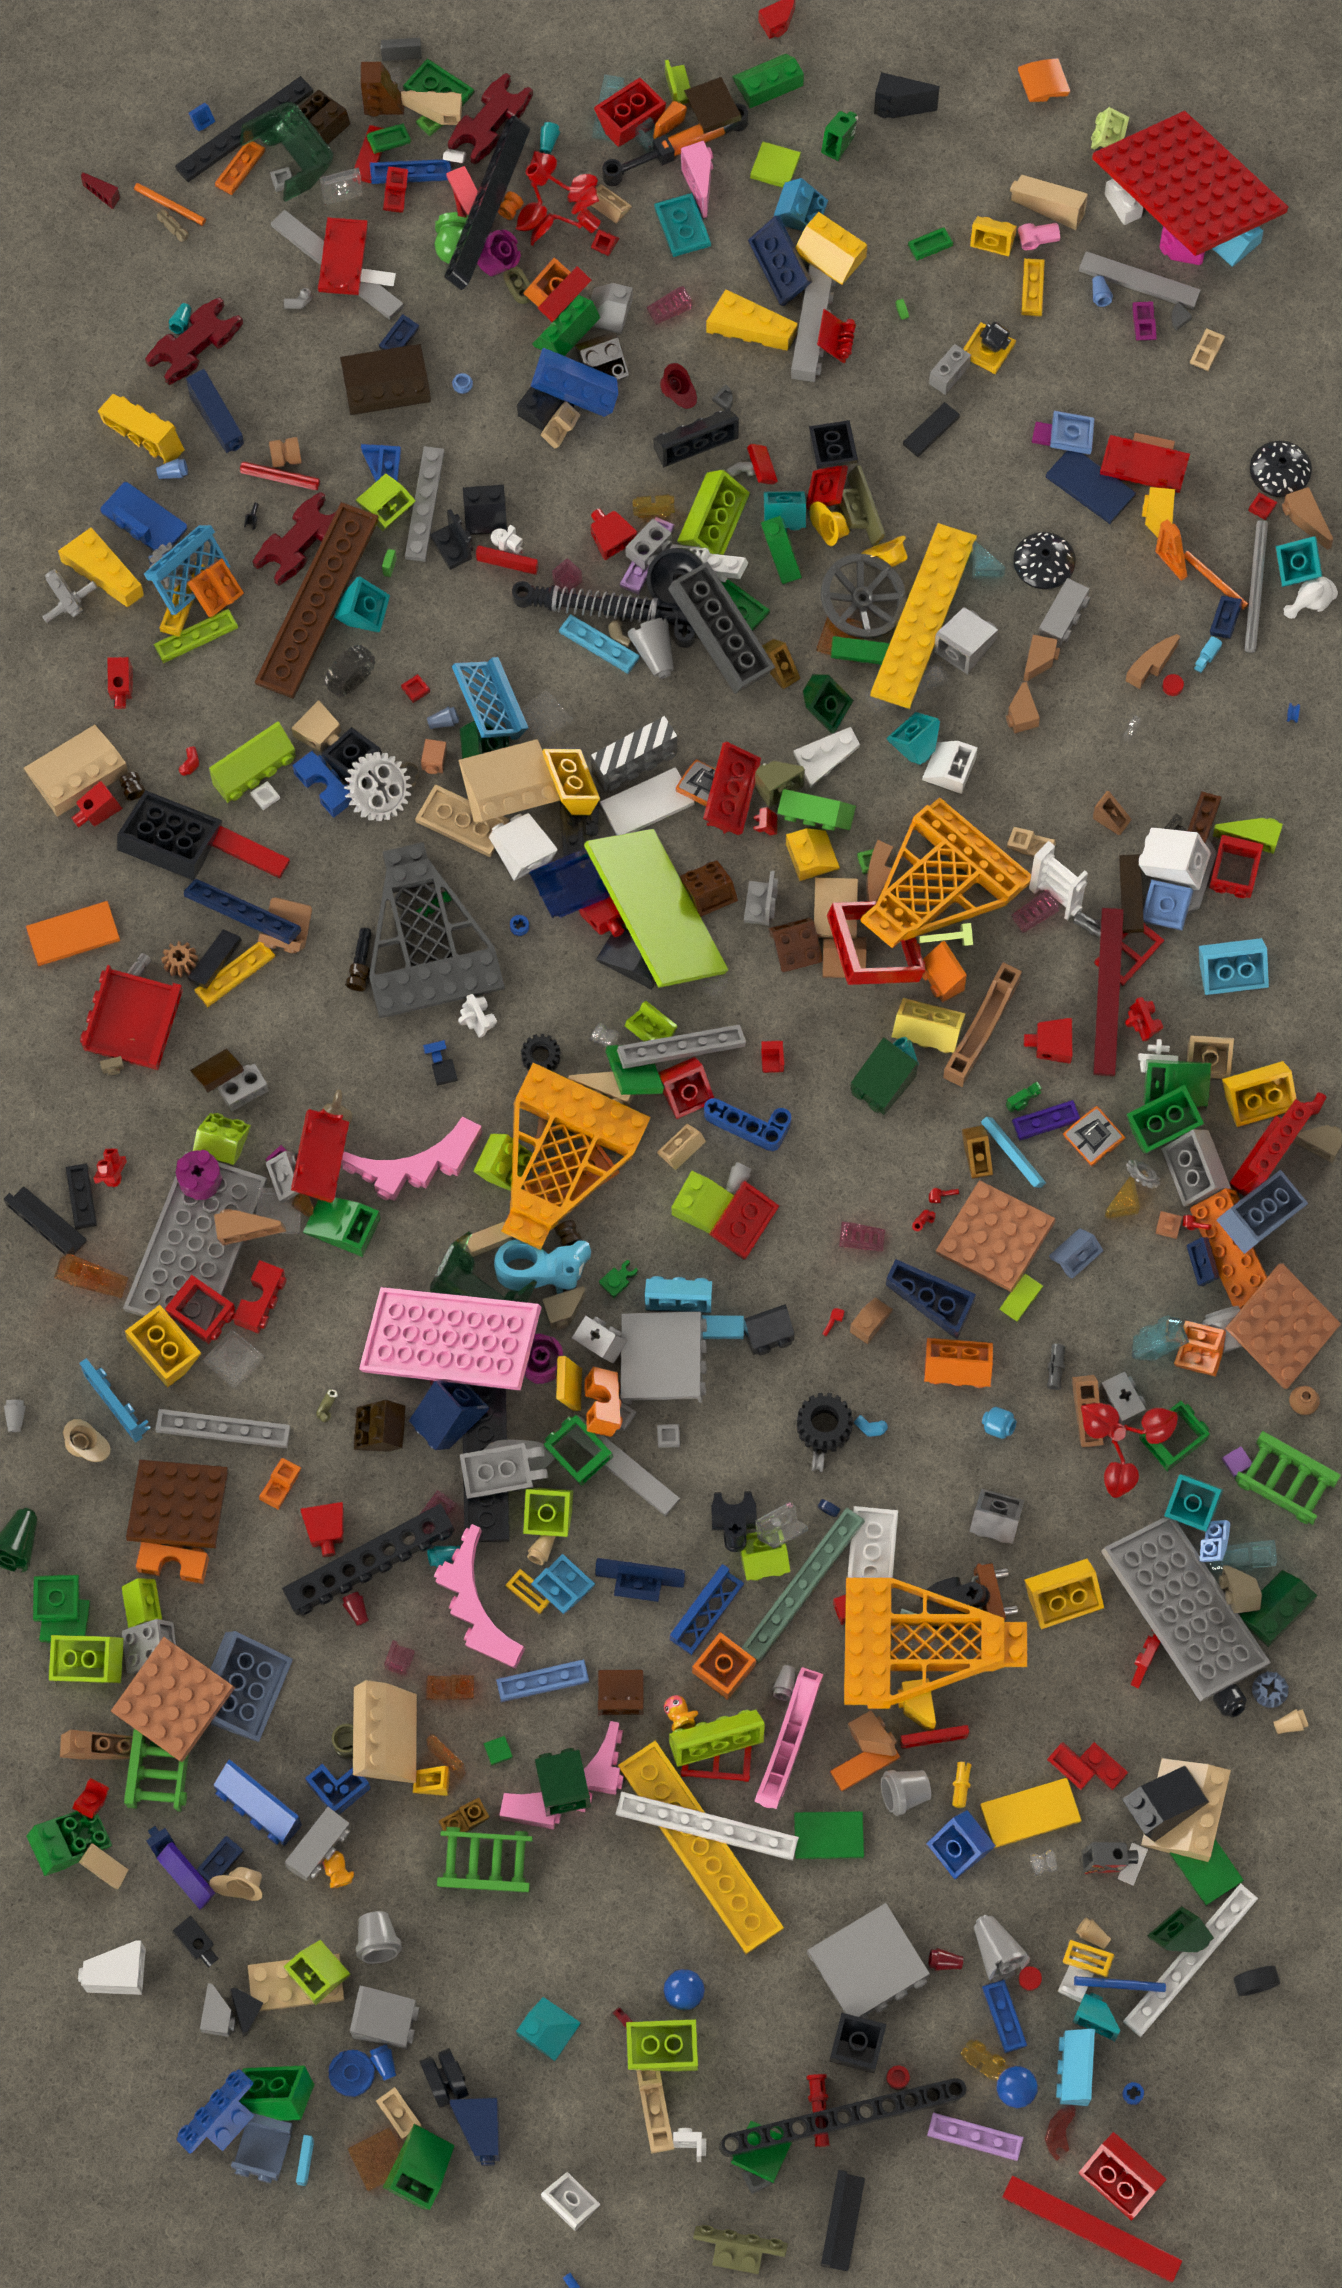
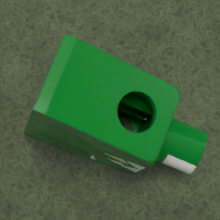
M839 111L825 127L822 154L839 162L855 136L858 116L854 112L850 111L846 114Z

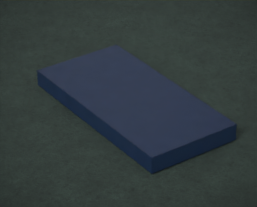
M775 215L748 239L781 306L787 305L812 283L780 216Z
M1066 451L1046 473L1045 477L1107 523L1111 524L1134 499L1136 492L1117 478L1101 475V467L1084 454Z

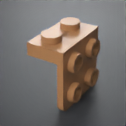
M277 897L272 898L268 912L301 926V932L290 944L284 943L263 932L259 934L258 942L264 943V946L268 948H276L278 946L284 948L286 952L297 953V951L299 952L305 948L312 907Z

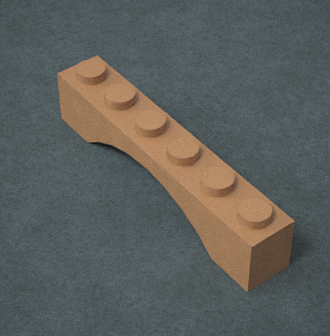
M1004 962L1002 963L976 1017L944 1069V1079L961 1087L964 1086L1019 985L1022 971Z

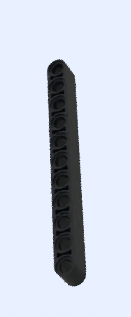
M515 115L511 116L504 125L444 275L446 280L460 290H463L469 284L486 239L530 132V127Z
M953 2078L729 2133L720 2141L719 2150L726 2157H734L953 2103L960 2100L966 2094V2085L961 2079ZM951 2084L959 2087L960 2093L958 2096L950 2093L949 2086ZM928 2090H933L937 2093V2101H930L928 2099ZM910 2095L915 2099L914 2107L906 2105L905 2096ZM883 2101L892 2103V2112H886L883 2109ZM862 2106L870 2109L871 2116L869 2118H865L860 2114ZM839 2112H845L848 2115V2123H841L838 2120L837 2115ZM817 2117L823 2118L826 2121V2128H818L815 2124V2119ZM794 2123H800L803 2126V2134H796L793 2131L792 2126ZM776 2128L781 2132L780 2140H774L770 2136L771 2129ZM749 2134H755L758 2137V2145L753 2146L749 2144L747 2140ZM731 2139L736 2143L735 2151L726 2149V2140Z

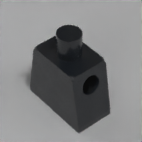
M191 1915L173 1930L172 1933L195 1960L201 1958L209 1968L219 1959L211 1950L214 1946L213 1942ZM200 1940L204 1946L201 1949H197L193 1942Z

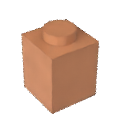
M425 739L421 760L422 770L429 774L443 773L447 755L446 742Z

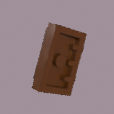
M717 860L679 876L683 885L692 896L694 906L700 917L738 901L732 879Z
M810 917L768 928L770 936L774 939L782 972L823 962L814 921Z
M599 1670L598 1715H644L643 1670Z

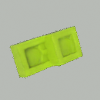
M1025 1274L999 1310L1018 1322L1044 1286Z

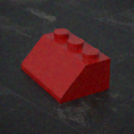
M639 77L596 105L594 110L605 134L618 147H621L656 124L665 112L666 102Z
M1114 2132L1101 2144L1078 2173L1131 2221L1167 2180Z

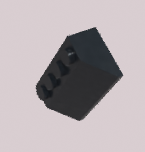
M729 409L717 411L712 416L699 418L694 423L686 426L681 425L671 432L657 435L653 438V448L663 468L738 439L739 418Z

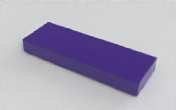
M1071 1100L1012 1119V1124L1019 1141L1074 1124L1080 1119L1074 1101Z
M174 1843L167 1844L156 1859L199 1910L204 1908L216 1893Z

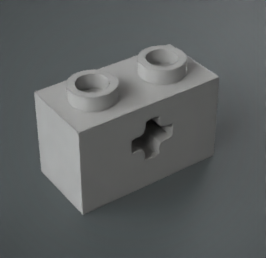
M954 344L930 372L929 384L946 395L970 367L971 354Z
M585 1315L572 1338L614 1364L627 1340L620 1337L622 1332L612 1326L609 1329L606 1328V1322L596 1316L594 1319H591Z
M1125 1372L1102 1382L1100 1390L1108 1405L1113 1406L1117 1410L1119 1422L1123 1426L1144 1416L1147 1407L1142 1395L1138 1396L1135 1391L1136 1384L1131 1376L1128 1377ZM1121 1395H1123L1125 1398L1129 1397L1128 1401H1126L1125 1399L1121 1400Z

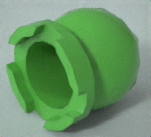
M457 212L445 213L439 216L438 221H435L437 236L434 245L436 253L447 264L450 263L468 215L464 218L457 216Z

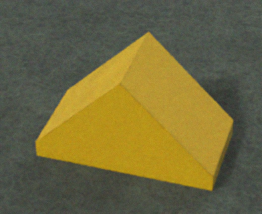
M440 1766L416 1770V1783H413V1793L448 1796L449 1767Z

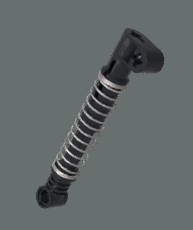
M525 581L515 583L512 588L513 601L515 605L521 608L532 606V604L537 607L539 604V607L544 605V608L556 612L558 608L559 613L560 607H566V614L569 608H574V615L577 609H582V616L585 610H590V616H592L593 611H598V617L603 612L606 618L608 616H613L614 619L621 617L623 621L625 618H629L631 622L633 619H637L639 623L641 620L647 622L662 618V620L666 618L668 624H675L674 638L679 647L688 648L695 641L696 632L677 603L663 602L659 598L648 600L647 596L644 599H640L639 595L636 598H632L631 595L624 597L623 594L616 596L615 593L608 595L607 592L603 594V597H600L599 591L595 593V596H592L591 590L584 595L583 589H580L579 593L576 594L574 587L568 593L566 586L561 592L560 587L557 585H552L546 589L542 586L540 589V586L535 588L534 585H530ZM520 592L528 593L525 597L518 596ZM683 625L687 626L686 637H682L684 633Z

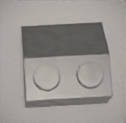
M981 1489L969 1532L975 1533L979 1537H989L1001 1543L1013 1544L1024 1500Z

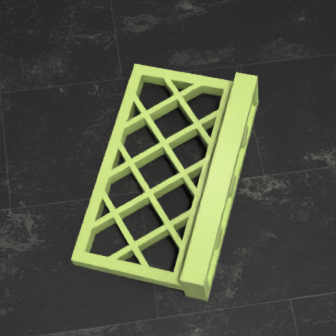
M971 923L961 924V932L919 936V943L961 939L962 946L973 945Z

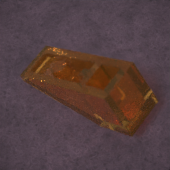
M72 1254L60 1258L54 1276L55 1279L72 1286L122 1298L128 1280L126 1276Z

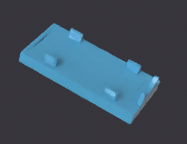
M87 1358L81 1361L79 1364L84 1376L136 1443L142 1439V1434L150 1429L149 1426L145 1427L148 1421L145 1420L137 1425L138 1419L133 1414L135 1410L129 1403L123 1407L109 1388L111 1384L106 1379L107 1374L102 1367L95 1370Z

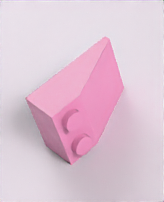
M704 141L681 148V170L703 218H706L711 170H713L711 162L713 154L711 148L706 147Z

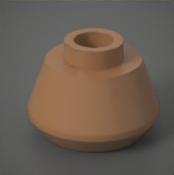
M1299 1386L1291 1392L1289 1402L1291 1408L1296 1413L1309 1415L1317 1410L1320 1398L1313 1388Z

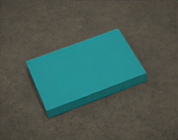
M693 193L654 204L673 257L711 246L710 238Z

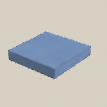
M1054 411L1050 447L1091 454L1094 418Z
M1151 879L1143 908L1144 922L1183 930L1193 889Z

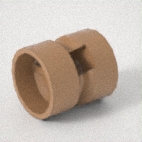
M297 437L288 438L285 440V443H282L281 440L269 441L273 468L285 466L286 462H289L290 465L302 463Z

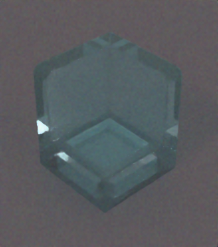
M648 118L635 128L636 142L647 153L653 151L654 140L653 120Z

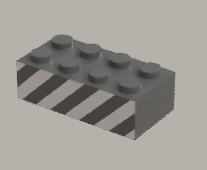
M665 716L593 753L591 755L592 773L604 792L609 789L615 790L622 782L634 780L639 776V773L654 769L658 763L664 760L669 761L673 759L677 754V735Z

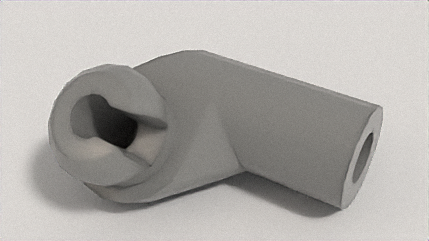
M303 288L296 299L284 298V309L304 308L312 299L311 291L308 288Z
M738 462L725 470L732 478L741 472H746L747 476L755 475L752 462Z

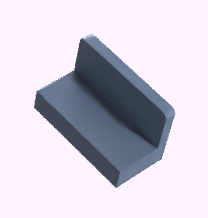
M1080 1228L1053 1251L1049 1257L1051 1260L1059 1263L1066 1275L1073 1279L1104 1250L1093 1234Z

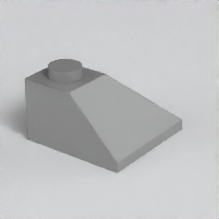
M616 283L594 288L590 300L593 301L601 318L593 327L622 334L633 301V288Z

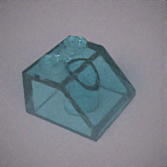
M1169 1315L1158 1319L1157 1324L1141 1328L1140 1333L1133 1336V1359L1155 1361L1187 1344L1189 1340L1180 1318L1170 1317Z

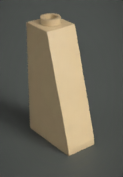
M1021 175L1018 181L1015 180L1010 188L1012 201L1074 230L1077 229L1085 215L1087 193Z

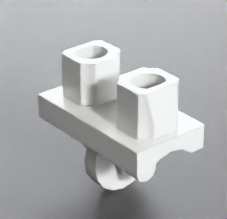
M510 525L508 532L504 529H496L492 532L491 541L495 546L499 547L500 551L522 555L523 548L520 546L523 540L516 535L515 527Z
M473 994L467 995V1001L462 1004L463 1009L460 1010L462 1016L458 1021L460 1025H468L469 1029L474 1028L479 1038L483 1037L487 1030L495 1027L497 1020L494 1014L484 1015L482 1012L488 1007L484 996L475 998Z
M1157 1039L1156 1045H1148V1051H1156V1054H1138L1141 1072L1145 1073L1146 1059L1178 1061V1056L1161 1055V1052H1169L1170 1046L1162 1045V1040Z

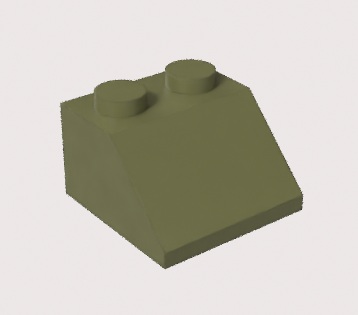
M772 761L769 764L764 763L755 772V789L770 808L780 802L783 789L796 792L804 787L805 769L800 765Z

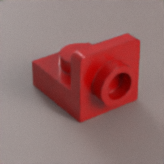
M90 1778L87 1781L85 1790L74 1802L72 1809L92 1819L105 1804L109 1787Z

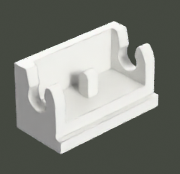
M1080 1949L1076 1950L1078 1953L1101 1959V1957ZM1073 1957V1960L1097 1967L1096 1964ZM1069 1965L1058 1992L1081 2003L1088 1986H1075L1074 1977H1093L1094 1973Z

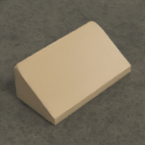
M601 184L595 187L599 202L591 206L613 222L618 223L632 206Z
M686 1124L657 1154L676 1170L706 1141L700 1131Z
M505 1222L464 1237L471 1257L512 1241V1236L501 1232Z
M94 1844L90 1845L79 1861L81 1865L115 1889H119L128 1872L126 1867Z

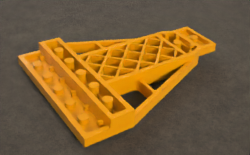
M939 797L930 806L926 805L913 817L876 905L862 916L861 922L893 948L902 939L908 940L1006 906L1030 884L1031 874ZM913 830L918 831L935 846L921 860L906 849ZM940 855H946L951 859V862L941 861ZM904 857L914 866L889 887L900 859ZM926 867H937V874L927 873ZM941 868H952V874H942ZM956 868L964 870L967 875H956ZM912 879L923 880L924 886H913ZM927 880H938V887L928 886ZM942 881H953V887H943ZM957 881H964L959 887H957ZM975 883H978L998 900L975 907L962 895ZM899 892H909L910 898H899ZM913 892H923L925 899H915ZM928 893H939V899H929ZM943 893L950 894L945 899L943 897ZM952 903H958L966 910L932 922ZM914 905H925L926 912L915 911ZM929 906H936L932 911H930Z
M532 1063L513 1104L510 1213L501 1232L541 1250L548 1233L558 1225V1222L627 1161L632 1159L651 1117ZM519 1108L548 1121L539 1139L519 1131ZM562 1129L565 1138L556 1141L552 1132ZM567 1130L577 1135L570 1136ZM548 1134L551 1143L542 1145ZM582 1138L585 1147L575 1150L572 1141ZM518 1139L533 1145L535 1148L522 1177L517 1175ZM568 1143L571 1152L561 1155L558 1145ZM596 1143L624 1156L607 1172L588 1162ZM553 1147L557 1156L547 1159L544 1150ZM538 1152H540L542 1161L534 1163ZM586 1152L585 1157L581 1163L578 1154ZM573 1156L576 1165L567 1168L564 1159ZM559 1161L563 1170L552 1172L549 1163ZM545 1165L548 1174L539 1177L535 1168ZM531 1169L534 1179L525 1181ZM578 1170L574 1180L572 1181L569 1172ZM586 1170L601 1177L577 1199L570 1201V1197L583 1171ZM565 1174L568 1183L558 1186L555 1177ZM551 1179L554 1188L544 1191L541 1181ZM536 1183L540 1192L535 1194L529 1193L527 1186ZM569 1188V1191L564 1199L561 1190ZM556 1192L559 1202H549L546 1195Z
M846 1578L844 1705H867L868 1709H890L891 1705L984 1671H995L1004 1667H1027V1622H1004L1003 1617L894 1578ZM897 1588L922 1597L923 1612L921 1614H893L892 1589ZM927 1600L966 1614L927 1613ZM909 1626H919V1627H917V1628L913 1631ZM932 1626L941 1627L936 1631ZM954 1626H964V1627H963L962 1629L958 1630V1629H956ZM902 1628L910 1634L903 1641L895 1635ZM924 1628L932 1633L926 1641L918 1635ZM947 1628L955 1634L948 1641L940 1635ZM970 1628L978 1634L971 1641L963 1635ZM891 1638L898 1644L892 1651ZM913 1638L921 1644L914 1651L907 1646ZM936 1638L944 1644L937 1651L929 1645ZM958 1638L966 1644L960 1651L952 1646ZM980 1639H981V1650L974 1645V1644H976ZM903 1648L909 1656L906 1659H898L895 1654ZM947 1648L955 1654L951 1659H944L941 1656ZM971 1648L978 1655L974 1659H967L963 1654ZM927 1649L932 1656L928 1659H921L918 1654ZM891 1671H923V1685L891 1695ZM927 1671H959L926 1683Z

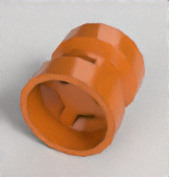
M508 191L504 196V201L501 202L498 213L507 220H512L516 215V210H519L524 204L522 198L516 193Z

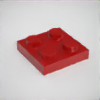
M848 466L828 467L812 472L806 508L809 511L811 505L815 502H821L826 507L841 503Z

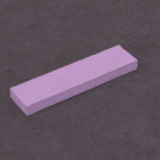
M655 517V521L672 533L674 524ZM655 537V538H653V540H656V541L662 539V538H660V537ZM642 551L639 554L645 555L648 552ZM632 561L620 583V587L639 595L647 580L648 568L644 571Z
M934 2112L927 2136L1015 2161H1018L1024 2138Z

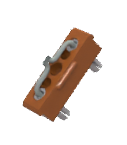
M978 1563L973 1570L975 1577L972 1578L971 1582L976 1580V1583L986 1586L990 1592L989 1602L982 1607L983 1611L1003 1617L1004 1621L1006 1620L1005 1615L1017 1614V1606L1003 1607L996 1579L1008 1576V1569L994 1570L993 1563L985 1565Z

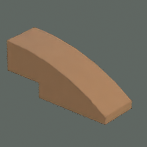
M1178 634L1173 635L1147 650L1127 672L1126 682L1140 689L1150 673L1158 677L1179 645L1180 636Z
M877 840L869 863L866 882L867 901H878L891 871V868L885 866L892 852L893 846Z

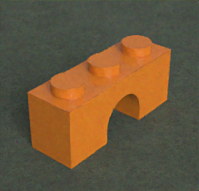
M593 1366L584 1379L585 1397L596 1400L586 1413L587 1431L612 1437L622 1425L618 1373Z
M141 1542L136 1563V1569L139 1573L160 1576L161 1569L165 1563L176 1561L181 1564V1580L204 1584L209 1557L205 1550L200 1548L188 1550L183 1549V1546L180 1545L165 1546Z

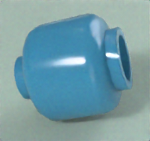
M994 1407L989 1412L984 1413L982 1424H984V1430L987 1434L1004 1439L1013 1434L1016 1428V1419H1014V1415L1010 1411Z

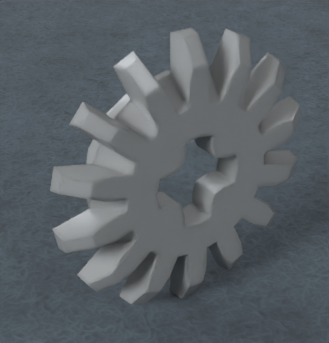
M1134 1159V1162L1129 1160L1126 1164L1131 1177L1137 1178L1136 1181H1141L1143 1186L1157 1188L1160 1185V1178L1157 1177V1173L1149 1165L1142 1161L1138 1162L1136 1159Z

